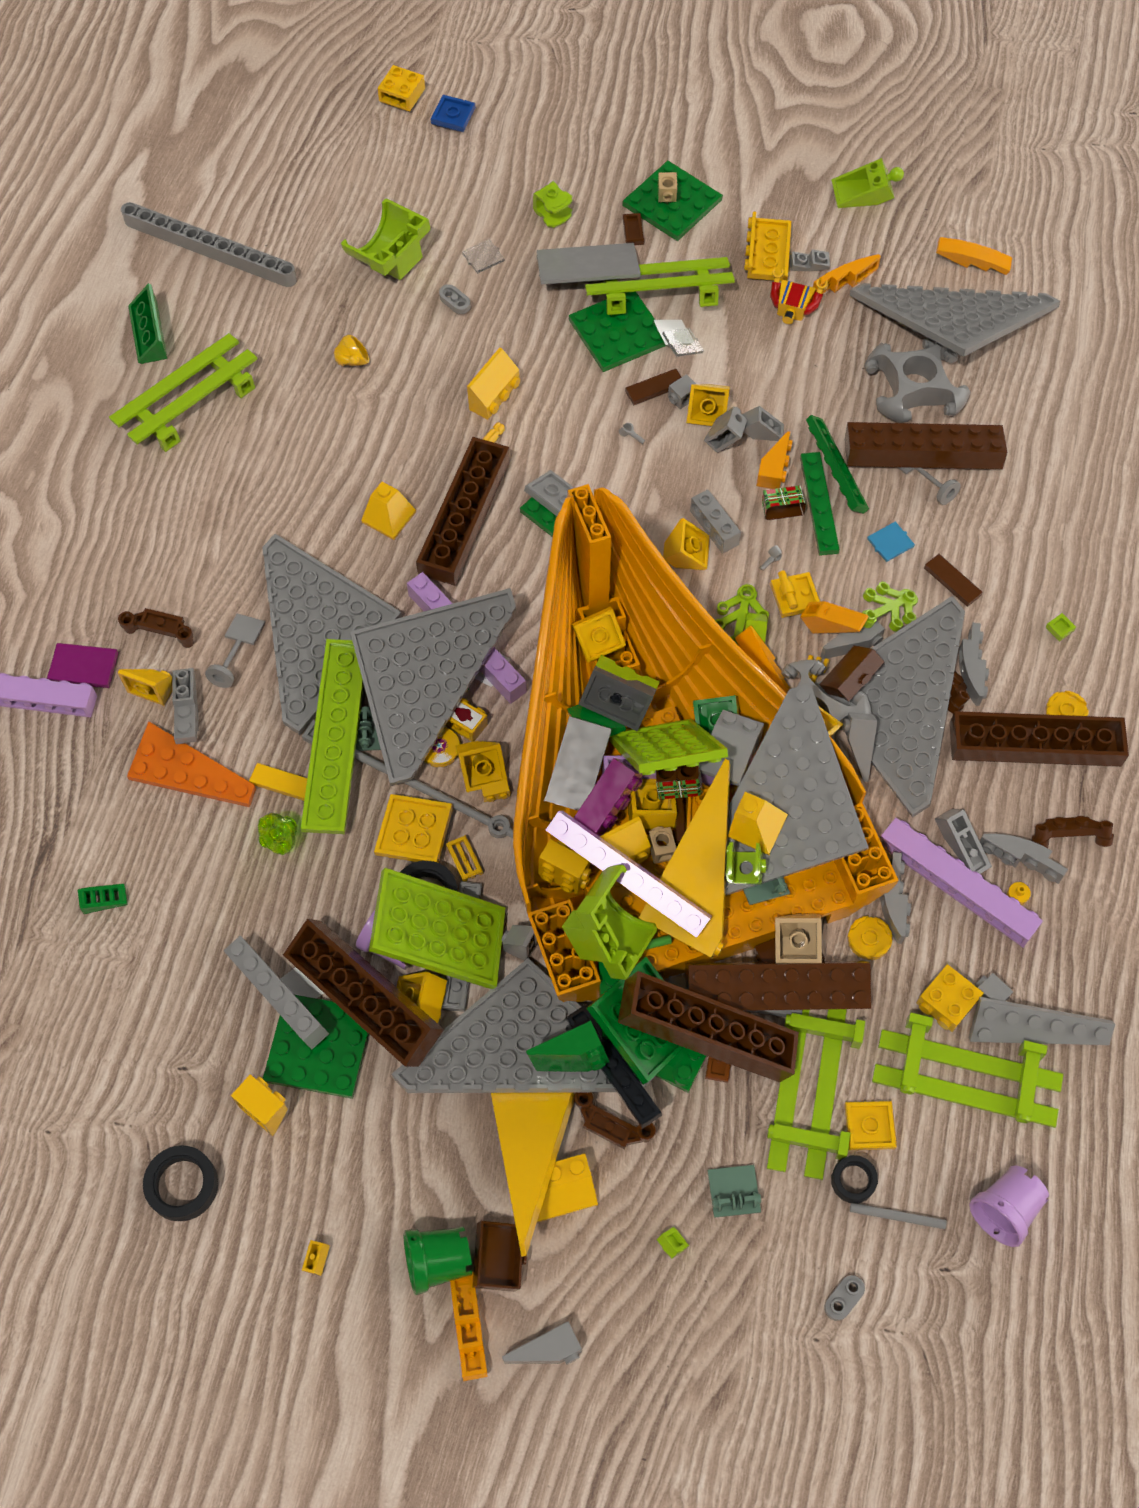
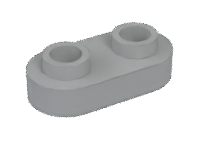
M444 285L440 288V300L455 313L465 314L470 310V299L455 286Z
M853 1275L845 1277L826 1300L824 1310L831 1320H843L863 1296L865 1286L859 1277ZM849 1284H854L857 1287V1291L851 1292L848 1287ZM834 1303H840L842 1310L836 1311Z

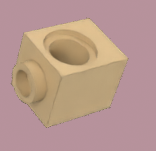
M677 172L659 173L658 202H676Z
M656 827L649 831L648 840L651 845L650 852L654 864L670 861L676 850L671 827ZM664 841L667 845L659 846L656 842Z

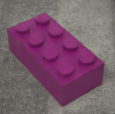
M613 758L574 816V819L599 837L604 835L608 827L611 829L617 822L618 817L616 815L620 809L624 810L631 800L628 797L632 791L636 792L642 785V773H639L625 761Z

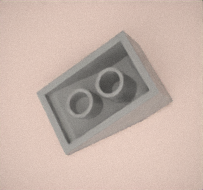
M722 710L711 735L728 749V757L721 758V761L716 763L700 762V772L715 778L723 761L727 759L730 762V783L739 786L761 742L764 723Z

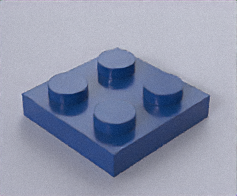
M442 95L431 117V124L464 132L476 108L475 103Z

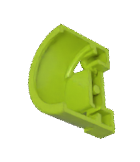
M386 198L381 202V220L371 240L358 249L349 245L346 239L341 242V246L345 253L369 265L372 270L384 276L389 274L401 280L423 258L420 240L431 230L428 218Z
M613 865L602 871L578 909L571 912L562 928L580 959L603 962L611 978L626 980L657 932V927L655 923L643 921L629 914L614 900L610 889L620 874L626 873L627 870L624 865Z

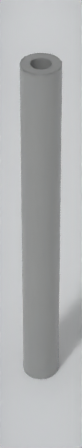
M852 1202L850 1204V1212L946 1229L947 1220Z

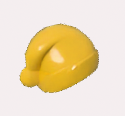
M353 335L342 337L334 350L335 361L338 365L362 366L368 364L369 355L364 345Z

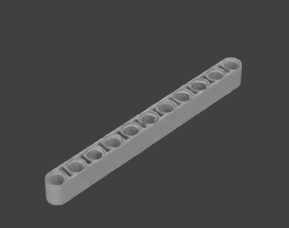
M128 202L121 207L125 224L130 228L285 287L294 286L297 282L294 265L288 261L135 203Z

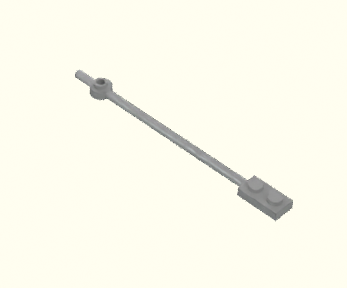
M315 720L310 723L302 735L303 740L310 744L313 741ZM355 749V759L387 774L384 763ZM415 779L404 782V784L440 802L452 803L454 809L487 825L489 833L493 837L504 838L509 836L513 838V829L510 828L509 820L506 817L497 815L490 818ZM501 826L503 827V829L501 831H497L496 827Z

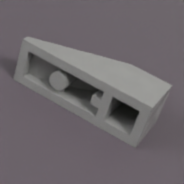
M876 621L871 628L863 627L860 632L840 633L823 646L820 657L825 659L846 655L854 645L866 648L875 646L883 640L882 636L885 628Z
M848 712V718L844 719L843 732L846 733L860 775L864 782H868L877 719L873 714Z
M951 809L935 818L944 839L967 868L981 874L992 867L964 809Z
M566 1322L502 1356L505 1364H560L565 1361L567 1365L580 1358L578 1354L582 1352V1348L569 1322Z

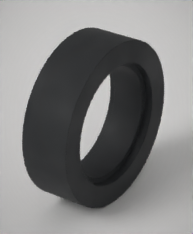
M418 861L400 871V873L415 878H435L445 888L458 892L455 877L449 869L440 863Z
M184 1145L170 1147L157 1154L149 1163L143 1178V1192L146 1201L160 1216L171 1221H188L200 1216L210 1207L218 1190V1175L212 1162L200 1150ZM181 1161H188L198 1165L203 1174V1185L198 1196L188 1204L181 1206H172L165 1203L159 1194V1181L163 1172L172 1164Z

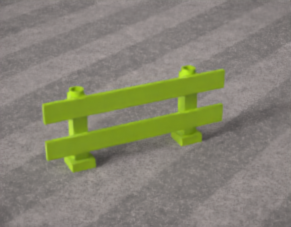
M728 257L639 264L641 275L695 271V275L620 282L617 279L604 280L605 283L585 284L587 296L606 294L607 315L626 313V296L622 292L699 286V306H717L719 288L715 284L735 283L732 272L709 274L708 269L730 268Z
M228 333L109 416V419L119 428L135 417L142 424L127 433L128 437L138 445L153 434L157 437L160 447L167 452L181 442L177 430L172 425L167 428L165 426L167 423L227 381L233 385L236 395L240 398L255 389L252 375L248 372L242 374L241 371L258 360L257 356L247 349L228 362L222 355L239 344V341ZM211 365L216 370L153 415L146 409L206 366Z
M828 1009L827 1019L809 1016L810 1010H802V1015L795 1013L786 1014L784 1027L799 1032L795 1074L780 1082L774 1124H769L767 1138L771 1139L767 1169L786 1172L790 1144L808 1148L804 1177L823 1180L827 1152L836 1153L835 1159L838 1160L847 1157L850 1132L841 1131L839 1136L829 1134L842 1040L851 1042L850 1047L860 1049L863 1043L865 1021L856 1019L854 1025L845 1023L847 1009ZM806 1033L824 1037L811 1130L792 1127Z
M912 1012L909 1014L905 1028L910 1029L909 1036L881 1030L878 1048L906 1055L903 1070L875 1064L872 1078L873 1083L900 1089V1092L908 1095L917 1093L1013 1117L1020 1123L1033 1122L1056 1128L1059 1109L1034 1103L1036 1087L1061 1092L1062 1073L1039 1068V1062L1047 1053V1045L1024 1040L1019 1046L1018 1055L1023 1056V1062L1017 1063L924 1040L925 1033H928L932 1027L933 1018ZM921 1058L1019 1082L1017 1099L919 1075Z

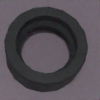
M850 1155L842 1158L836 1164L831 1175V1185L835 1194L841 1200L848 1203L859 1204L866 1201L875 1192L878 1184V1174L874 1165L868 1159L861 1156ZM858 1166L866 1172L868 1185L863 1192L851 1193L843 1187L841 1174L846 1167Z

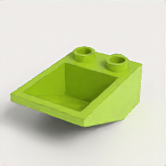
M880 158L831 179L837 207L848 208L879 205L895 198L891 181H901L904 177L903 169L894 167L888 173L883 159Z

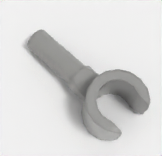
M625 423L619 429L621 436L630 435L641 444L644 443L645 440L633 431L634 427L631 423Z
M777 545L768 551L771 557L760 566L762 571L773 561L781 559V550Z

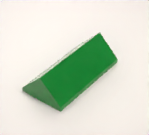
M148 283L128 305L137 360L140 364L168 359L157 300L152 285Z

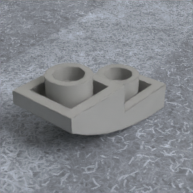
M812 249L810 254L792 251L790 254V268L793 271L804 272L829 269V252Z

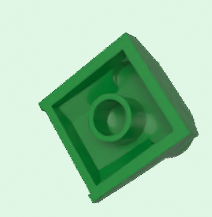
M736 695L693 701L695 722L709 734H712L722 710L739 715V704Z
M684 1047L655 1076L689 1093L707 1056Z

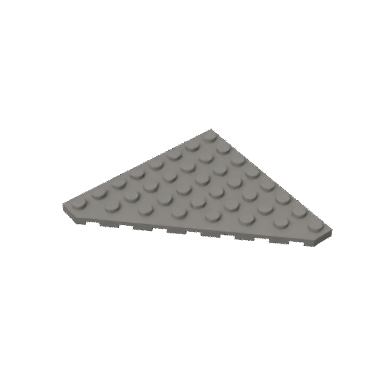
M862 283L850 290V296L857 299V301L863 302L874 310H878L885 316L891 317L900 324L906 325L913 329V331L921 333L928 339L936 341L960 356H966L1057 309L1060 305V300L1046 293H1038V296H1027V292L1012 291L1010 295L1001 294V291L995 290L975 293V289H960L958 292L949 291V288L934 287L933 290H923V286H907V289L897 288V285L882 284L881 287H871L869 283Z
M274 534L262 549L282 708V721L284 725L301 735L316 717L326 639L352 640L350 631L402 617V614L399 610L277 534Z
M511 588L350 631L391 786L411 781L509 623L516 611Z
M953 596L872 647L883 659L884 663L873 674L869 682L859 690L867 694L871 714L877 719L871 763L912 818L930 807L965 615V610ZM822 680L815 684L823 693L847 706H855L852 703L853 699L848 702L844 698L828 695L819 685Z
M811 683L789 689L735 792L728 811V834L735 811L744 792L766 800L788 814L770 855L763 853V859H766V873H762V884L869 849ZM727 835V847L730 842H733L735 852H756L755 849L728 838ZM744 862L740 866V871L743 874H749L753 870V865L749 862ZM726 880L725 896L757 885L730 884Z
M529 958L501 980L496 988L488 991L448 1025L419 1067H405L401 1065L391 1074L392 1078L407 1093L616 1092L601 1069L589 1072L536 1071L526 1050L572 1030L565 1017L582 1006L574 1001H560L551 978Z

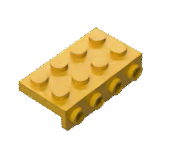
M753 211L752 217L748 218L747 227L751 229V231H747L746 242H750V245H746L745 256H749L748 259H745L744 270H748L747 278L774 280L772 276L773 269L775 268L776 275H781L783 268L784 273L780 281H787L792 221L756 218V211Z

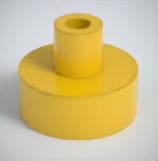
M1015 882L1009 887L1007 896L1015 898L1021 905H1024L1029 900L1031 891L1026 884Z

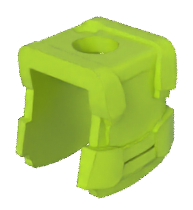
M554 181L533 193V210L538 216L544 218L543 221L547 227L555 228L565 223L572 216V209L568 207L572 203V195L562 191Z
M730 842L726 850L727 882L730 884L761 885L762 873H766V859H763L760 844L756 843V852H735L734 843ZM744 862L751 863L753 865L752 872L743 874L740 871L741 864Z

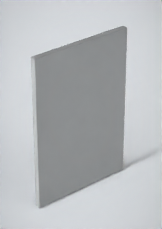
M634 243L537 250L541 285L641 277Z

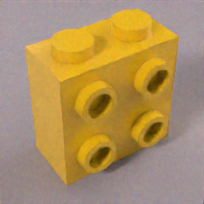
M393 65L377 88L379 101L410 112L425 90L424 75Z
M550 839L539 857L538 874L543 880L560 885V888L565 892H573L578 895L581 888L585 890L590 881V862L577 852L568 849L567 845L563 842H555Z
M947 964L921 994L916 1004L919 1005L923 1013L933 1016L943 1029H949L953 1032L976 1005L979 997H982L984 992Z

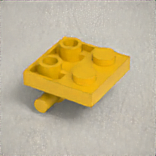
M782 570L778 572L779 578L770 582L781 618L802 614L809 602H820L810 572L787 577L786 571Z

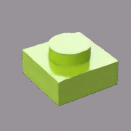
M1061 613L1047 623L1045 628L1060 642L1074 632L1076 626Z
M675 1227L664 1232L656 1239L671 1259L689 1247V1244Z

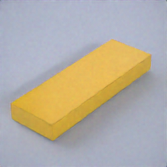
M256 764L249 782L270 791L305 800L307 778L263 764Z

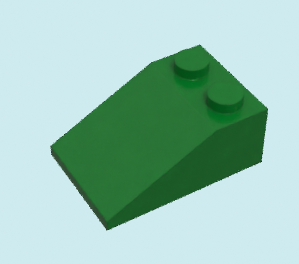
M591 1021L526 1050L536 1071L589 1072L591 1070H599L609 1062Z

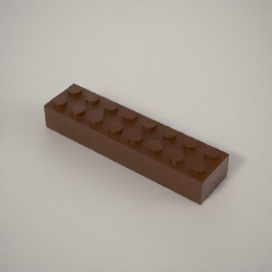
M847 422L844 439L847 466L1003 469L1008 453L1003 425Z
M472 437L417 558L418 575L423 572L430 579L453 586L456 585L510 462L508 446Z
M954 711L950 720L952 760L1122 767L1129 756L1126 724L1123 717Z
M307 918L283 954L288 961L405 1067H419L444 1031L438 1023L322 921Z
M822 961V963H685L687 990L742 1011L871 1009V963L867 961Z
M637 971L625 980L618 1023L779 1083L795 1074L799 1032Z

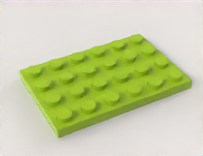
M692 719L641 727L638 731L633 729L625 730L609 738V742L642 775H651L656 770L661 769L673 771L678 766L683 765L695 767L700 764L699 762L705 761L716 763L720 762L721 758L728 757V749Z
M384 868L381 871L369 951L485 988L494 989L497 987L506 907Z

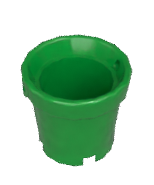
M463 1226L419 1232L418 1229L404 1231L403 1238L407 1268L415 1295L426 1293L431 1287L472 1275V1271H466V1266L472 1265L467 1237H460L459 1232L465 1231Z

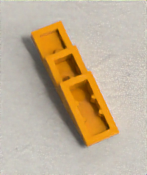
M944 237L938 239L936 253L965 268L972 264L986 272L990 268L1004 275L1010 272L1011 256L972 242Z
M877 254L860 258L820 277L821 282L819 286H824L826 280L828 281V288L822 294L829 289L835 293L846 284H849L851 287L856 286L878 269L881 256ZM815 280L813 283V287L816 288L817 291V280Z
M752 625L735 637L739 647L787 693L791 688L784 680L785 677L782 675V671L774 662L775 656Z
M473 1272L471 1276L450 1281L463 1381L488 1377L476 1288H472Z

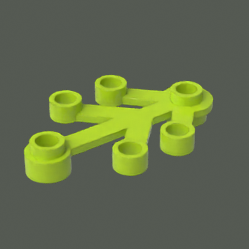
M881 581L877 585L876 591L872 588H867L863 593V598L866 601H873L883 605L875 610L868 609L862 612L868 615V619L863 627L871 628L877 621V618L891 612L889 627L895 632L902 628L903 622L908 625L916 620L912 606L916 605L918 597L912 590L902 589L898 591L891 589L888 583ZM880 595H889L897 599L893 600ZM900 606L904 607L902 620L899 617Z
M750 584L742 585L737 590L736 596L725 602H719L717 605V613L719 615H726L729 612V608L741 603L738 610L715 620L718 624L722 625L721 628L723 630L726 625L737 620L734 635L731 636V639L737 645L735 637L743 632L746 613H749V605L757 614H766L767 621L769 619V612L764 610L756 600L757 591Z

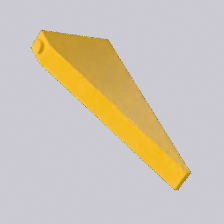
M727 759L723 761L660 878L661 881L712 916L696 938L648 903H646L639 916V919L655 923L657 929L712 959L714 955L719 956L725 945L721 942L724 934L730 762Z
M576 1092L491 1093L521 1257L527 1255Z

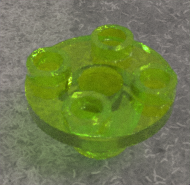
M277 813L264 815L259 819L258 823L260 845L274 853L286 854L295 845V836L298 829L296 821L290 816L283 817Z

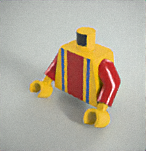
M774 268L772 272L774 282L771 285L770 298L773 306L778 308L777 314L783 317L782 321L785 324H792L793 320L801 321L805 315H810L818 309L823 297L822 292L828 288L827 280L824 286H819L821 278H819L816 282L818 287L816 291L814 287L786 280L780 282L784 270L782 268L781 275H776Z

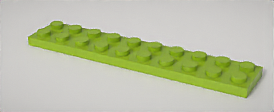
M326 639L301 832L345 835L364 684L352 640Z

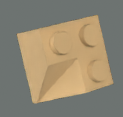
M793 914L775 917L776 963H822L820 914Z

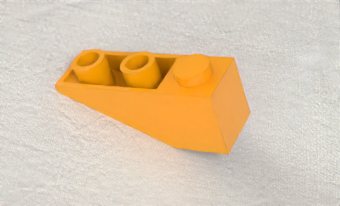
M789 431L761 459L756 486L777 489L780 488L781 483H785L787 471H783V468L788 467L790 457L786 455V452H791L793 441L789 440Z
M826 601L809 602L800 618L812 634L860 632L868 619V615Z

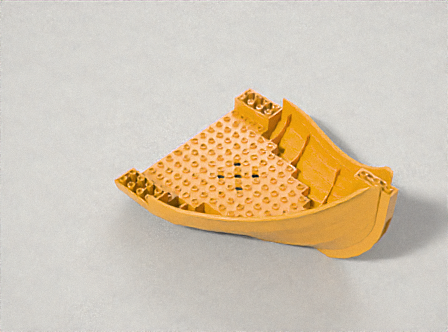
M589 484L567 490V498H565L562 509L558 513L554 524L513 827L516 873L522 890L523 901L558 999L562 1002L595 1001L599 997V986L601 984L598 975V961L580 959L562 926L571 912L578 909L602 873V870L590 862V881L585 890L581 888L578 895L573 892H565L560 888V885L554 882L549 883L538 874L539 857L550 839L555 842L560 841L546 831L547 827L558 811H564L573 818L578 812L577 810L544 800L568 723L569 715L567 709L579 704L590 676L599 660L598 658L587 663L572 624L611 606L626 646L604 656L614 660L618 666H627L635 670V673L640 676L647 675L660 681L639 728L686 719L695 721L694 700L736 695L739 704V715L764 723L762 742L787 694L731 639L705 610L652 543L623 500L603 487L594 489L593 496ZM831 737L832 746L869 849L783 877L790 892L789 895L749 905L743 890L725 896L724 934L721 942L725 945L719 956L714 955L713 959L671 936V944L645 950L638 962L647 957L657 972L661 973L664 980L669 978V976L684 973L685 963H714L752 950L755 946L774 939L775 917L793 914H820L821 917L825 916L829 924L849 917L895 887L899 880L863 805L867 792L852 764ZM608 741L604 756H621L622 754ZM602 761V764H601V768H600V771H599V774H598V778H597L596 783L598 782V780H599L600 777L602 776L603 761ZM732 785L729 786V804L734 796L730 791ZM628 806L624 810L620 809L616 815L618 817L617 822L611 829L608 827L605 833L629 821ZM645 830L647 837L651 830ZM664 841L656 842L659 846L667 845ZM650 852L645 861L637 864L660 879L669 861L654 864ZM616 881L610 889L612 897L625 911L639 919L647 902ZM657 929L652 939L667 936L668 934Z

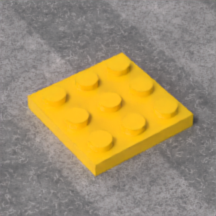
M390 794L374 850L375 855L413 862L433 861L439 863L453 811L452 803Z

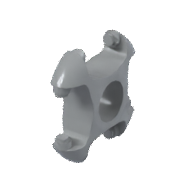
M928 338L922 341L924 349L908 352H891L890 344L880 343L870 353L864 367L869 374L875 373L878 369L882 370L893 390L894 397H878L876 399L877 410L887 418L903 423L908 422L912 418L911 411H908L910 408L946 405L944 406V414L954 417L965 406L971 393L966 385H961L958 388L954 387L943 369L941 360L949 363L956 362L958 359L956 352ZM917 374L923 376L929 382L917 383L911 381L906 376Z
M800 660L786 664L782 675L787 679H794L797 676L800 679L798 686L811 683L818 706L842 724L844 719L848 718V712L871 714L867 694L862 691H858L852 698V703L855 706L851 707L827 696L809 678L811 674L815 676L821 675L826 669L819 660Z

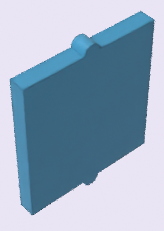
M896 521L867 537L868 541L875 548V552H878L886 562L915 546L907 536V532L903 531Z

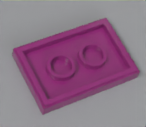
M57 643L47 679L56 682L63 680L72 684L87 683L93 687L109 688L119 652L117 649Z

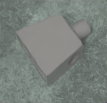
M731 407L730 410L715 420L704 441L714 451L720 452L741 439L747 419L741 414V410L738 407Z

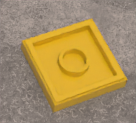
M611 606L572 624L587 663L600 658L601 655H607L626 646Z
M892 1101L845 1102L847 1132H850L849 1150H886L897 1148Z

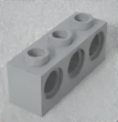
M707 489L692 497L690 512L705 532L710 535L709 537L723 554L738 546L741 531L711 492Z

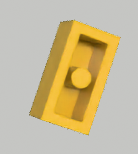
M507 779L481 785L484 802H493L496 799L510 797Z
M310 1240L302 1271L322 1276L330 1245Z

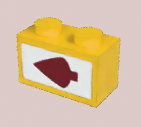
M462 698L445 726L473 742L486 728L488 720L484 710L479 707H473L465 698Z

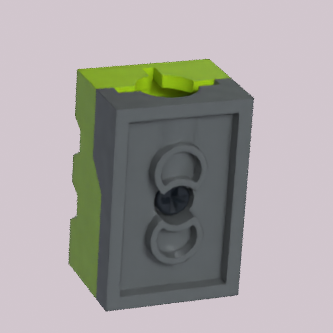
M601 655L578 705L638 731L660 681L647 675L640 676L635 673V670L627 666H618L614 660Z

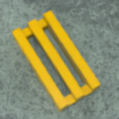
M466 835L446 843V847L463 882H466L469 878H475L478 874L479 876L483 874ZM461 842L464 843L476 870L472 871L460 845ZM454 845L456 846L461 856V859L468 871V873L466 874L464 873L461 864L453 850L452 846Z

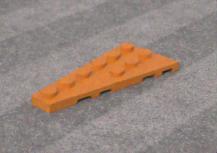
M149 721L127 775L131 781L245 807H250L256 791L255 785L186 743L176 744L174 736Z

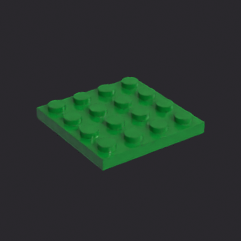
M667 160L623 200L622 206L633 213H641L643 220L674 240L679 241L722 201L723 195ZM677 172L676 202H658V174Z
M636 291L623 292L626 296L625 314L607 315L606 300L569 315L570 323L602 372L667 346L655 325L654 317Z
M647 957L641 959L628 976L629 978L637 971L663 980ZM619 979L588 1006L587 1010L642 1084H646L684 1047L618 1023L625 980Z
M295 995L329 1034L311 1049L280 1015L263 1080L270 1084L353 1099L369 1033L335 1002Z

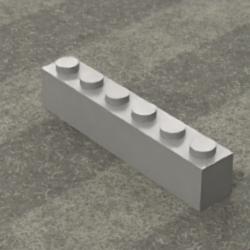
M241 935L223 950L311 1049L329 1034Z

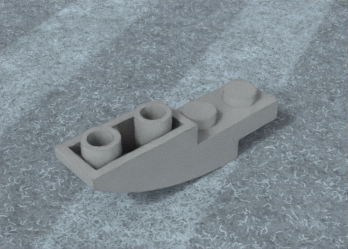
M972 622L968 632V639H963L959 647V668L964 683L968 687L966 689L973 703L976 706H980L982 699L987 697L988 687L985 686V681L988 680L989 668H986V660L981 659L982 649H979V644H982L983 632L980 631L981 623Z
M194 669L173 670L174 740L176 744L197 742L199 722Z
M983 834L980 840L985 853L993 854L1000 858L1004 864L1015 868L1019 862H1022L1028 869L1039 872L1051 882L1059 884L1068 870L1049 858L1052 853L1050 849L1030 840L1005 834Z
M893 852L890 863L899 881L888 893L880 896V902L885 921L892 931L893 938L898 944H902L904 938L909 936L910 924H907L906 920L907 916H910L911 903H908V895L902 894L904 882L900 881V874H904L905 861H901L902 853Z

